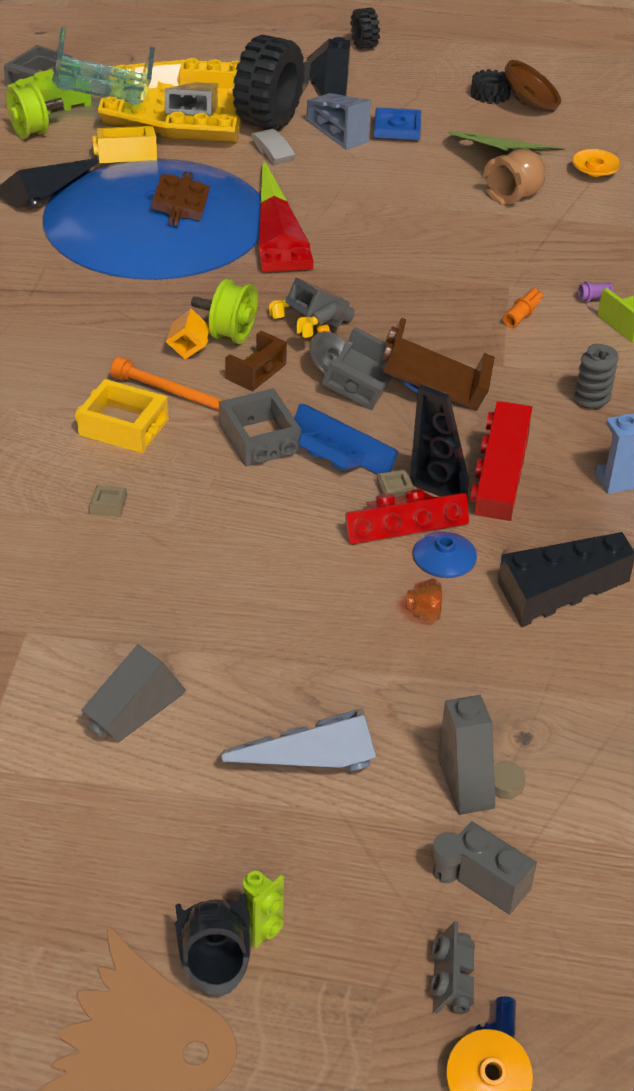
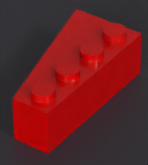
M496 401L495 411L488 412L486 430H490L489 436H483L481 453L485 454L484 460L478 459L475 477L480 478L479 484H473L470 502L475 503L474 515L506 521L512 520L528 444L533 406Z

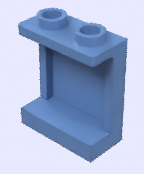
M633 413L607 418L606 425L612 432L607 464L597 465L595 473L607 494L634 489Z

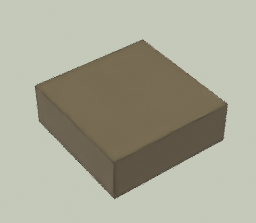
M407 470L377 474V484L381 494H394V497L405 496L406 491L414 489Z
M96 485L89 505L90 514L121 517L127 499V488Z

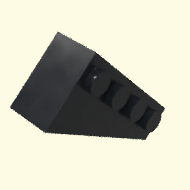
M623 532L502 554L498 584L520 626L525 627L532 623L533 618L540 615L546 618L555 614L556 609L568 603L574 606L581 603L583 597L589 594L597 596L629 582L634 564V549Z

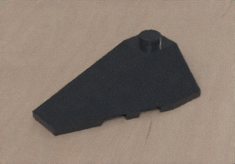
M420 385L417 392L410 471L411 482L414 487L437 496L457 493L467 495L469 476L450 396Z

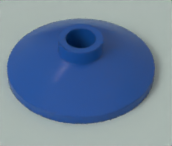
M433 532L421 537L416 542L413 549V558L421 570L432 576L455 578L473 569L477 560V552L474 545L459 534Z

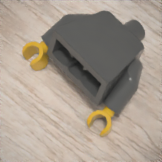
M295 278L288 296L285 297L286 300H273L269 304L270 316L274 319L285 317V307L295 308L308 316L300 317L297 320V334L302 333L304 338L313 336V325L320 326L323 323H328L339 327L342 321L346 323L351 322L355 312L352 307H349V301L299 278Z

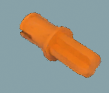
M532 288L522 298L516 299L514 306L503 315L505 325L509 328H515L525 317L531 316L533 309L541 302L543 297L542 291Z

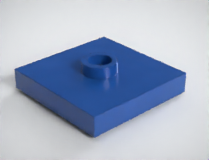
M376 108L374 138L420 140L421 110Z

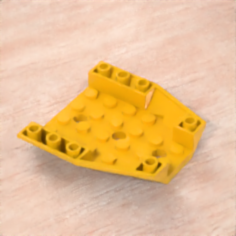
M188 58L186 60L112 66L109 75L110 95L109 97L101 98L98 113L105 124L118 127L154 126L155 133L165 138L238 142L242 120L236 114V108L233 104L235 84L233 82L237 72V63L240 61L221 62L217 59L199 61L196 58ZM194 82L218 83V107L211 116L205 113H197L195 115L182 112L165 113V88Z

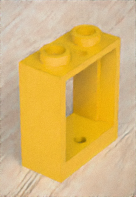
M154 126L97 128V136H93L94 156H99V163L157 160Z
M104 379L96 389H93L90 397L76 411L75 420L78 422L79 436L143 454L169 420L168 396ZM107 406H112L140 414V416L132 423L104 415L102 412Z

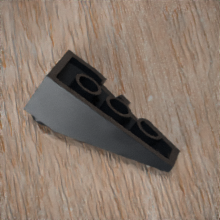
M343 37L328 39L307 57L306 61L311 62V83L317 87L316 92L319 96L328 93L346 96L351 40Z
M97 158L18 170L0 185V197L16 208L26 206L28 209L37 208L42 205L43 200L89 171L99 161Z

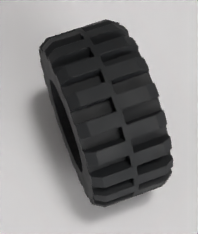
M259 35L251 39V42L245 46V51H242L240 56V62L237 63V72L233 82L235 83L233 104L236 108L235 112L242 122L266 129L278 130L290 122V118L294 116L295 109L300 102L299 98L302 95V85L305 78L302 50L294 41L269 35Z

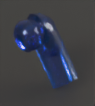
M507 996L498 997L495 1000V1020L491 1023L486 1022L484 1027L478 1024L474 1031L483 1029L497 1030L514 1038L516 1030V1000Z

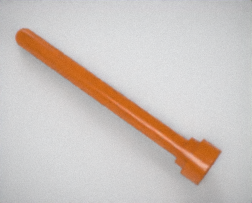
M117 356L111 365V377L120 381L132 378L218 411L219 401H223L217 397L137 369L131 360L121 356Z

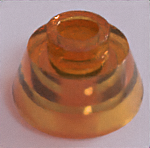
M431 578L414 584L413 590H407L406 610H412L413 617L430 624L440 619L442 607V586L440 582L435 578Z

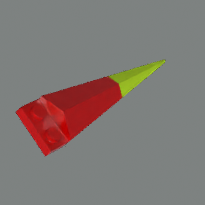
M263 162L259 233V262L262 272L313 269L314 260L310 250V243L267 163Z

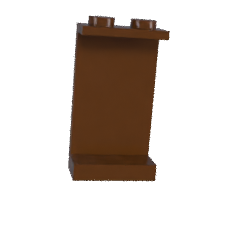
M401 317L397 327L391 326L385 340L387 344L381 355V359L385 360L382 372L418 387L423 385L443 392L450 396L451 401L475 411L478 410L489 391L494 356L484 353L476 369L403 339L406 319Z

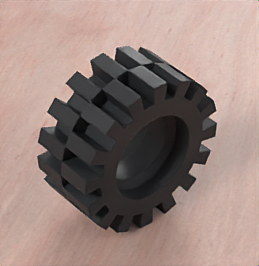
M372 7L354 9L352 12V21H350L352 29L350 30L353 33L352 40H354V45H356L357 49L376 47L379 43L380 35L378 33L380 28H378V25L380 23L377 20L378 15L375 14L376 11Z
M487 69V71L480 70V72L477 71L473 74L471 85L472 98L475 97V100H481L482 103L487 101L488 104H492V102L499 104L500 101L503 103L509 100L511 89L505 72Z

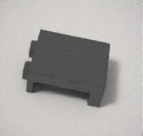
M355 327L338 357L333 358L330 362L322 385L373 410L393 378L392 375L382 372L385 360L381 359V355L387 343Z

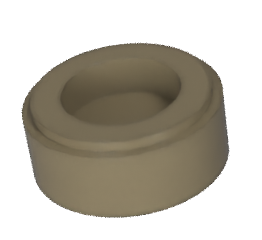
M512 762L494 764L495 795L500 798L511 799L522 793L526 777L521 767Z

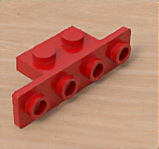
M423 489L408 490L405 492V496L394 497V494L376 496V501L366 502L367 509L346 512L348 542L355 544L468 524L467 495L457 493L434 497L424 492Z

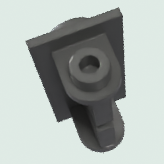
M455 921L442 934L437 935L432 945L431 954L435 958V967L430 992L434 995L433 1013L436 1014L446 1004L453 1006V1010L461 1014L469 1012L470 1007L474 1004V977L462 974L460 971L468 974L474 971L475 943L471 940L469 934L458 933V922Z

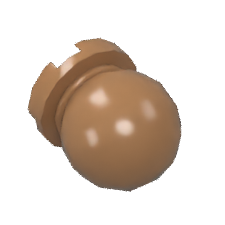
M516 149L507 155H501L489 160L483 173V178L487 177L489 185L487 193L493 201L500 205L512 204L521 198L534 195L543 186L545 181L546 167L538 154L529 149Z

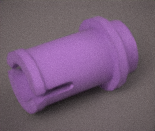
M585 281L578 286V298L586 303L591 300L600 299L603 289L608 288L614 292L613 285L610 284L611 282L591 284L589 281Z

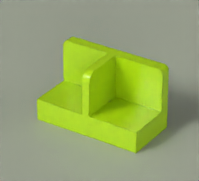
M603 289L598 316L630 342H634V295L621 299L610 289Z

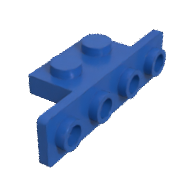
M299 404L294 418L301 428V437L298 445L308 449L310 455L317 458H326L332 461L333 467L344 471L363 466L376 474L392 471L398 454L397 449L307 404Z

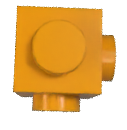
M189 309L172 322L165 342L186 360L195 352L202 350L208 343L209 324L195 311Z

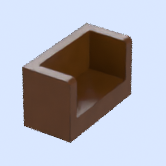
M259 331L256 334V351L245 360L231 354L225 357L226 379L253 392L286 365L287 342L264 331Z

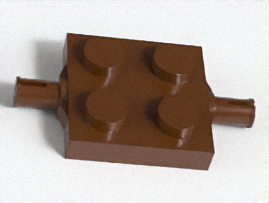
M185 171L182 178L173 174L161 173L151 209L169 214L168 222L170 225L175 220L174 226H177L180 217L198 221L202 219L210 186L200 181H192L193 174L189 172L187 177L188 171Z

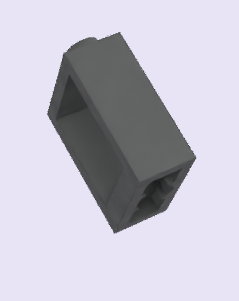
M36 45L4 65L6 86L15 83L19 79L34 76L35 73L39 72V69L47 71L55 65H64L73 71L72 56Z
M274 388L219 401V425L245 467L301 453V446L298 445L301 437V428ZM274 419L280 430L249 437L243 427Z

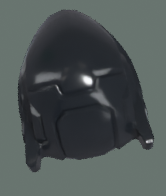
M240 894L238 902L228 899L208 900L194 904L186 910L182 909L181 904H176L177 921L175 922L183 970L195 985L209 994L223 996L230 993L240 983L246 972L252 948L250 914L246 894Z

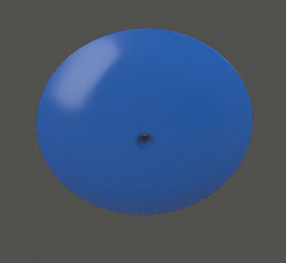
M179 159L118 162L90 170L55 192L46 204L43 212V227L47 239L60 254L87 269L130 279L162 280L182 278L206 273L228 265L244 256L259 242L261 196L250 184L240 177L203 163ZM188 171L187 177L189 172L193 174L192 181H200L210 186L201 221L180 217L177 226H174L175 220L170 225L168 222L169 214L151 209L152 200L161 173L173 174L182 178L183 173Z

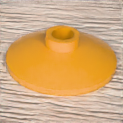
M586 149L577 152L573 156V165L591 177H600L617 172L620 168V160L614 154L604 150Z
M483 1029L466 1035L454 1046L447 1061L446 1080L449 1091H531L533 1071L526 1051L514 1038L501 1031ZM493 1064L499 1069L500 1075L498 1080H490L486 1076V1065Z

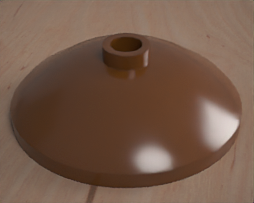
M510 60L505 65L507 82L520 103L543 110L558 108L561 104V97L553 84L545 76L528 64L518 60Z

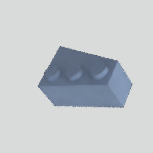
M331 93L307 100L306 121L347 150L369 142L371 100Z

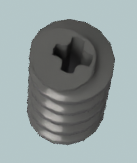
M592 344L588 347V352L581 356L580 373L577 377V391L574 398L580 405L594 408L606 405L611 399L619 356L618 352L608 345Z

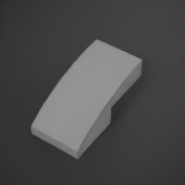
M269 129L252 133L251 137L261 154H267L273 166L294 161L295 152L279 132Z

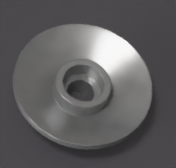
M327 331L317 333L311 339L309 345L311 358L324 375L332 359L338 357L347 343L337 334Z

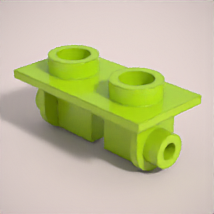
M255 870L249 872L244 877L243 888L248 900L252 946L256 949L266 939H273L283 927L284 876L280 875L272 882L261 872Z

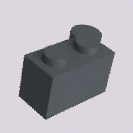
M473 821L459 835L448 832L438 835L433 844L432 856L435 860L433 875L437 880L441 873V883L455 881L458 876V868H460L458 882L508 915L514 911L531 891L537 862Z

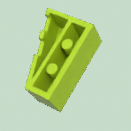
M55 65L52 69L37 72L34 76L19 79L7 86V88L16 87L20 89L24 88L27 83L33 82L39 88L44 101L62 98L64 111L72 110L71 105L84 103L85 107L92 106L90 80L64 65Z

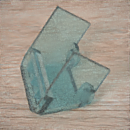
M61 27L52 72V81L58 88L101 97L125 99V102L132 105H137L145 100L152 80L154 47L149 49L142 73L62 56L66 28Z

